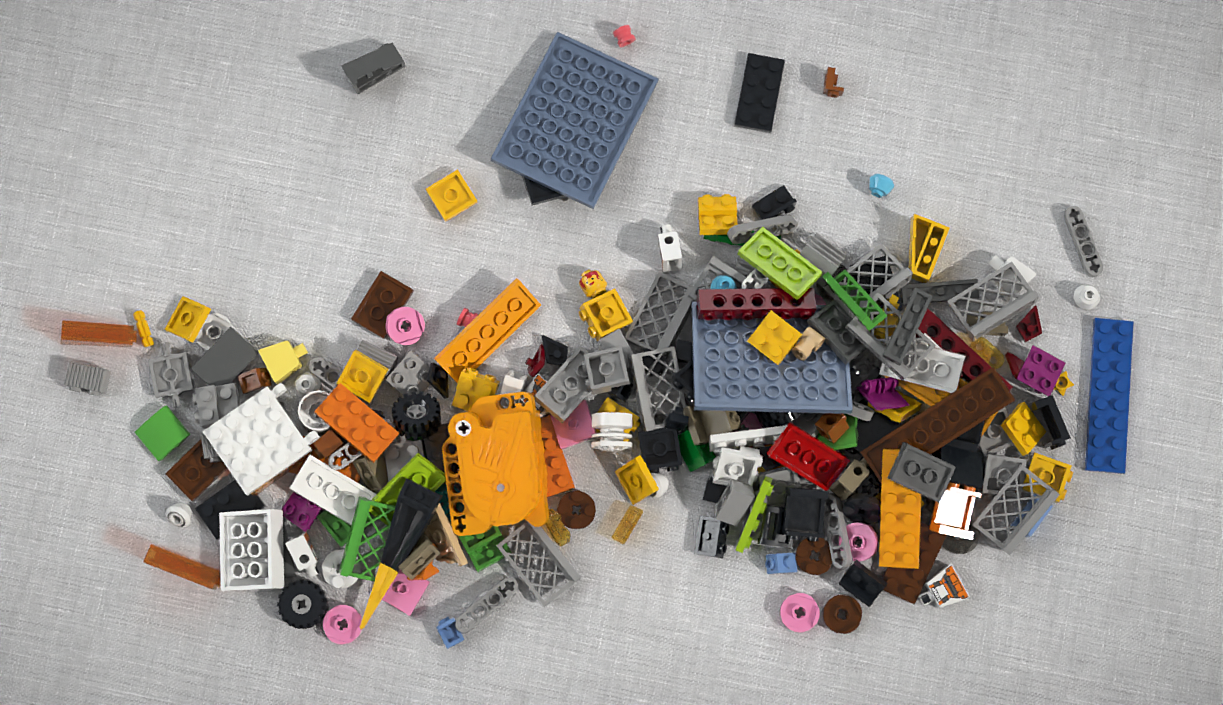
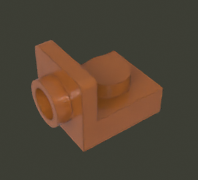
M828 67L825 74L823 94H827L828 97L838 98L842 96L844 88L836 87L838 74H835L836 68Z
M255 368L238 375L243 394H248L262 387L272 386L267 368Z

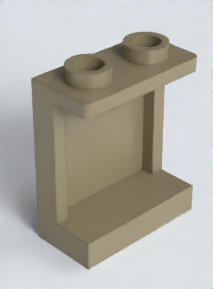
M694 406L683 408L684 416H689L688 428L694 445L709 443L710 435L730 433L742 429L740 418L736 411L694 410Z
M423 533L409 557L398 567L406 576L413 580L440 552Z

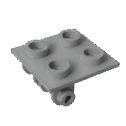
M410 350L385 380L403 396L406 393L412 395L411 392L416 391V394H419L420 391L424 392L430 385L427 382L430 367Z

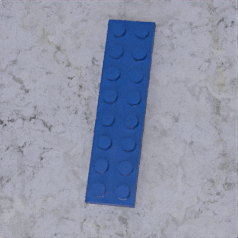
M1094 318L1085 471L1125 474L1134 321Z

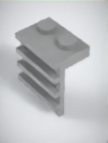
M818 233L813 236L800 253L802 257L822 271V276L827 272L832 276L847 257L845 252ZM821 276L816 282L824 287L826 282Z

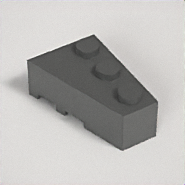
M393 42L390 44L386 43L379 49L341 65L357 95L406 66Z

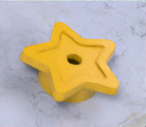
M1067 371L1060 374L1053 389L1058 390L1062 396L1065 395L1067 388L1074 386L1069 381Z

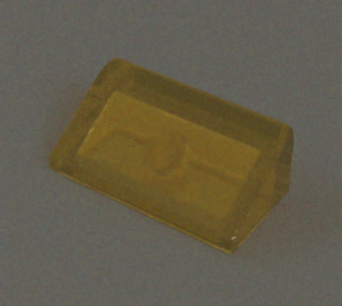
M630 505L613 533L612 539L622 545L625 544L642 516L643 510Z

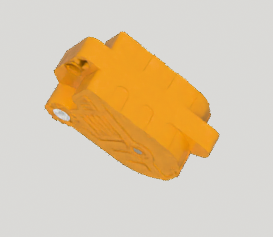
M523 391L480 397L469 411L458 413L451 418L448 424L450 436L443 444L442 453L451 525L456 535L482 534L492 526L513 525L524 519L535 527L543 526L548 522V475L544 459L545 451L541 435L540 412L536 410L535 399L532 393ZM504 397L509 400L507 408L501 405V400ZM528 398V402L525 404L523 402L515 403L516 399ZM451 443L455 444L457 447V451L455 454H452L449 451V445ZM453 463L458 464V473L452 471L451 466ZM456 482L460 483L462 487L460 493L454 490ZM457 502H461L464 505L463 512L457 510ZM465 515L464 518H457V516ZM459 524L466 525V528H459Z

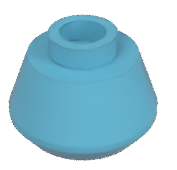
M874 174L870 177L869 189L875 197L882 198V196H887L894 188L893 181L887 176Z
M727 275L717 276L711 283V289H737L735 281Z

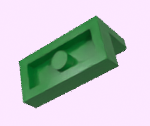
M689 429L678 435L680 453L690 472L713 462L716 458L714 452H710L709 443L694 445Z

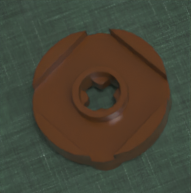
M577 490L568 492L560 499L557 511L562 524L576 530L584 529L593 522L596 508L593 499L587 493ZM574 505L582 507L580 515H573L571 513Z
M806 538L799 543L796 549V562L800 570L809 575H821L830 569L833 562L827 540L819 538V541H809ZM812 550H814L815 553L819 552L820 556H818V561L810 559L809 556L812 555Z
M836 595L826 602L823 607V620L830 630L835 633L848 634L858 628L862 617V609L857 600L848 595ZM839 609L847 611L848 614L845 615V620L837 617Z

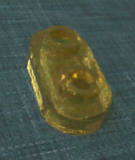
M980 337L973 342L971 341L969 347L991 367L999 369L1004 364V355L986 338ZM977 344H980L982 346L981 351H978L976 349ZM991 357L996 358L995 364L991 363Z
M549 509V520L545 525L554 541L559 546H564L570 542L571 534L563 525L560 514L553 509Z

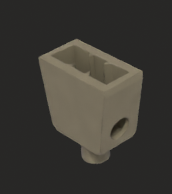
M862 456L859 461L855 459L830 486L829 490L842 501L848 498L870 473L867 469L869 465L865 458Z

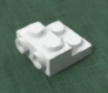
M740 446L739 450L722 447L714 472L713 483L728 485L732 478L752 486L753 482L757 481V468L762 465L763 456L760 455V450Z

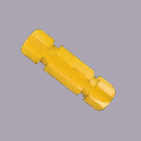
M142 310L134 312L133 316L137 321L136 326L142 338L143 346L150 347L154 345L153 339L150 337L151 332L147 320H145L144 312Z

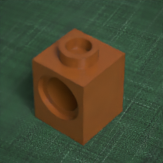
M825 413L815 423L819 434L833 444L849 428L846 416L841 413Z
M330 429L313 445L316 447L315 453L321 459L325 457L328 460L329 456L344 446L345 443Z

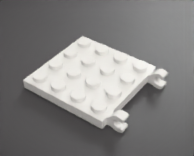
M282 383L275 386L272 390L269 387L264 388L203 431L247 496L311 452L312 449L309 445L320 438L315 430L304 438L276 398L288 391Z

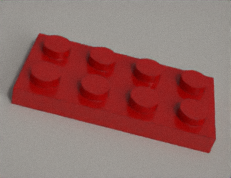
M791 422L767 452L768 456L826 491L850 462L846 456Z

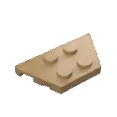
M439 503L435 515L425 529L424 534L437 546L440 552L436 557L437 561H445L449 564L458 563V566L461 567L468 562L458 543V538L450 526V521Z

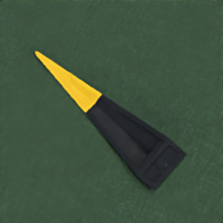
M406 479L398 495L385 548L360 629H363L399 573L400 568L398 566L409 557L434 517L435 511L442 499V495L410 479Z

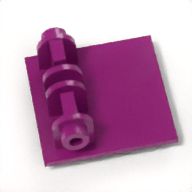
M1032 345L1017 380L1035 389L1034 392L1037 394L1050 396L1066 363Z
M896 378L865 380L862 383V387H857V390L876 410L907 407L910 405L895 390L899 383Z
M293 492L281 510H283V517L306 532L308 529H311L310 527L314 519H318L316 516L321 514L322 508Z

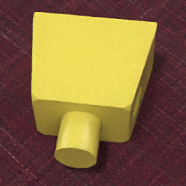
M289 341L258 350L276 384L282 383L302 367L299 358L308 353L303 343L293 348Z

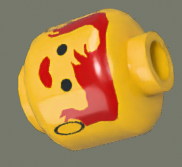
M589 269L581 274L582 278L579 281V286L587 297L596 298L606 292L607 282L599 271H591Z

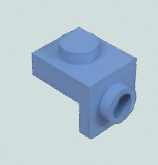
M796 553L766 555L765 565L767 574L797 572Z
M446 617L438 622L439 626L436 628L447 649L465 640L462 633L457 631L454 618Z

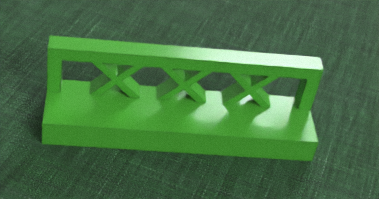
M843 270L835 278L829 272L822 276L833 292L868 331L887 317L886 313L846 270ZM847 277V285L840 286L839 282ZM850 290H858L857 296H850ZM860 301H868L867 307L860 308ZM870 312L880 313L873 320L869 318Z

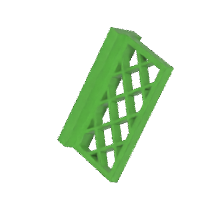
M359 496L339 569L341 576H352L375 581L376 577L373 576L371 570L378 567L381 561L376 552L385 547L386 544L381 533L391 526V522L386 514L393 510L395 511L396 506L368 500L365 497ZM370 505L379 507L382 513L372 519L369 514ZM384 516L389 525L378 530L374 521ZM372 523L377 532L366 537L363 532L364 527ZM379 535L384 543L374 549L369 540ZM367 542L372 551L361 556L358 551L359 546ZM374 553L379 562L368 567L364 559ZM362 560L366 570L361 573L353 572L354 565Z

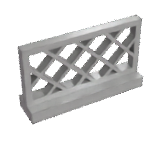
M882 244L846 270L850 275H857L858 284L860 276L871 277L870 285H859L862 288L870 289L869 296L871 298L879 292L886 300L910 282L913 274L908 267L905 269ZM881 251L886 256V261L874 260L875 255ZM872 264L871 272H861L860 266ZM874 265H885V273H874ZM888 266H896L899 272L897 274H887ZM846 277L843 279V282H839L840 286L847 285ZM873 277L884 278V284L881 286L873 285ZM828 285L825 286L823 291L832 300H836L853 319L855 315L830 290L831 288ZM877 298L875 302L879 306L882 302ZM861 301L859 307H865L868 301Z
M713 256L688 297L697 302V296L694 295L696 289L702 287L708 289V286H711V283H707L705 277L708 270L714 273L716 277L720 275L730 276L735 281L738 289L741 288L743 281L747 277ZM753 281L750 285H747L746 289H752L756 283Z
M1010 262L948 300L947 304L966 329L969 338L973 342L1037 303L1039 295L1035 290L1031 289L1013 262ZM1011 269L1015 274L1014 280L1004 279L1003 273ZM990 280L999 281L998 290L986 288L987 282ZM1002 282L1013 284L1011 293L1000 291ZM1015 285L1023 286L1027 292L1023 295L1014 294ZM974 290L983 291L982 300L970 298L971 292ZM985 292L997 294L995 303L984 301ZM999 295L1010 297V302L1007 305L997 304ZM958 300L967 301L966 310L957 309L954 303ZM969 302L981 304L979 313L968 311ZM983 305L994 307L993 313L991 315L981 314ZM966 316L978 317L977 323L970 327L966 322Z
M659 271L628 329L625 339L652 351L674 346L691 313L692 302H696L688 297L694 286H689ZM663 278L669 282L670 287L659 291L658 283ZM679 287L687 289L684 296L676 298L673 289ZM697 288L696 291L694 292V295H696V296H697V294H698V290H699L698 288ZM671 290L674 299L663 303L661 294ZM659 295L661 304L651 307L649 303L650 298ZM676 303V312L667 315L665 306ZM663 307L665 316L655 319L652 310ZM650 311L652 321L642 324L641 315ZM667 319V329L659 332L656 323ZM654 324L657 333L646 336L643 327ZM641 328L644 337L637 340L632 338L633 331ZM658 336L660 343L657 349L649 346L648 339ZM670 351L664 352L662 356L666 357L667 359L668 355L670 354Z
M878 292L872 299L876 301L878 298L884 304L886 315L895 314L899 321L902 314ZM870 312V319L873 320V315L880 313ZM856 316L845 327L902 381L936 346L918 329L913 338V352L906 353V355H914V363L908 368L903 362L899 366L882 357L890 341L888 339V328H896L897 326L887 325V317L884 319L885 325H876L874 327L885 328V339H877L874 336V328L871 329L870 333L865 326L857 321L858 318ZM916 341H924L929 347L925 352H916Z
M674 346L627 355L642 431H651L665 427L666 418L675 410V407H680L678 405L679 402L681 408H686L684 392L677 390L673 384L663 379L668 370L674 373L679 372ZM670 351L672 359L667 365L660 360V357L664 352ZM649 355L655 359L650 368L643 365V356ZM657 362L666 367L661 376L652 371ZM650 373L658 378L654 387L648 385L646 381ZM661 381L670 386L665 395L656 390ZM672 388L679 393V398L676 402L667 398ZM654 392L662 397L657 407L650 401V397ZM664 400L674 405L668 414L659 409ZM659 411L666 418L662 424L655 425L654 416Z
M1021 464L972 525L1010 555L1060 494ZM1022 470L1029 475L1030 483L1018 484L1017 476ZM1041 484L1047 489L1042 496H1033L1032 485ZM1030 486L1031 497L1019 498L1018 487ZM1010 487H1016L1017 498L1005 499V490ZM1032 499V508L1029 511H1021L1020 500ZM1018 501L1019 512L1007 513L1006 502ZM1004 502L1005 513L993 514L992 506L995 503ZM1019 514L1020 523L1017 526H1009L1007 516ZM1005 516L1006 527L995 528L993 517ZM991 517L992 528L984 529L978 524L982 518ZM1007 529L1008 537L1001 543L996 539L995 531Z
M527 521L496 545L544 607L581 579V576L541 526L535 527ZM525 528L531 533L530 541L519 540V534ZM517 535V540H513L512 538ZM508 541L516 542L515 554L506 553L502 546ZM518 543L530 544L529 555L517 554ZM532 544L541 545L543 548L542 557L531 556ZM517 556L528 558L527 569L517 567ZM530 558L542 559L541 571L529 569ZM544 559L552 560L555 563L554 572L543 571ZM521 571H527L526 577ZM529 572L540 573L539 584H532L528 581ZM542 573L554 574L553 586L541 585ZM556 575L565 576L569 583L564 587L555 586ZM533 586L539 587V588H538V592L536 591V589H535ZM541 587L552 588V596L546 601L540 596ZM554 589H560L554 594Z

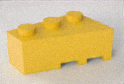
M913 214L910 221L908 268L913 272L912 279L927 283L930 280L950 227L917 214Z

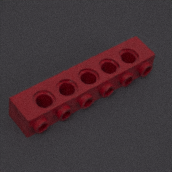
M782 288L699 289L697 294L698 319L706 321L713 319L751 320L753 318H762L764 320L771 310L784 320L790 318L809 319L816 311L814 288H809L798 300Z
M927 308L918 329L923 334H927V328H933L936 331V336L929 337L941 349H943L941 342L947 341L950 344V349L946 351L965 355L960 375L961 379L964 378L970 382L992 368ZM970 367H975L978 370V376L970 374ZM1000 375L1008 389L1011 390L1013 386Z

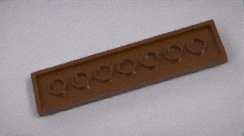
M992 367L862 450L861 454L882 484L883 449L900 450L904 442L928 454H932L1016 399L996 369Z

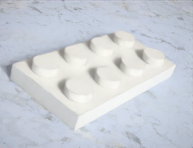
M913 342L907 352H913ZM916 343V352H925L929 346ZM933 348L904 381L953 393L958 387L965 355ZM906 355L903 363L908 368L914 363V355ZM882 362L879 374L900 379Z
M788 425L710 435V452L715 451L716 454H719L722 447L739 450L740 446H753V448L765 447L767 444H772L773 446Z
M312 455L307 457L289 487L290 490L350 525L353 521L359 496L372 500L377 495Z

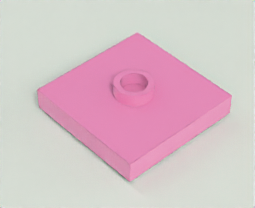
M583 400L563 423L550 414L561 449L592 439V434L597 433L596 429L592 428V416L586 400Z
M400 570L382 600L411 616L430 582L428 580H408L407 576Z

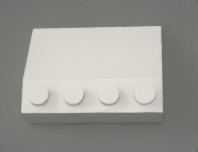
M265 509L220 513L221 591L284 588L283 510Z

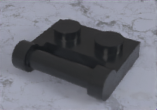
M766 505L763 513L761 534L757 544L792 548L793 539H788V535L782 534L783 507ZM771 512L776 513L772 539H768Z

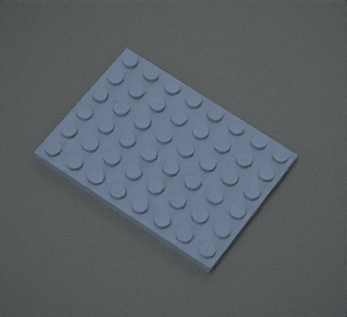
M557 32L491 157V162L594 209L659 79Z
M692 302L694 410L852 413L849 363L845 365L825 342L816 352L812 351L805 361L798 359L791 349L778 366L747 342L763 321L762 318H753L751 320L713 319L706 321L698 319L697 302ZM816 305L815 314L827 305ZM790 318L785 320L801 334L810 326L807 323L808 319Z

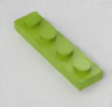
M768 476L764 478L736 547L738 552L743 553L745 548L749 549L753 538L749 536L752 530L756 532L760 522L757 520V516L759 513L763 514L767 505L764 499L766 495L770 497L774 488L771 485L773 478Z

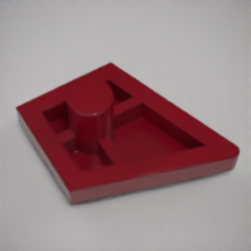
M1036 305L1016 325L1025 343L1042 334Z
M542 344L539 346L533 359L528 357L525 361L531 377H535L545 365V351Z
M1007 352L1005 354L1006 360L1014 378L1017 380L1025 361Z

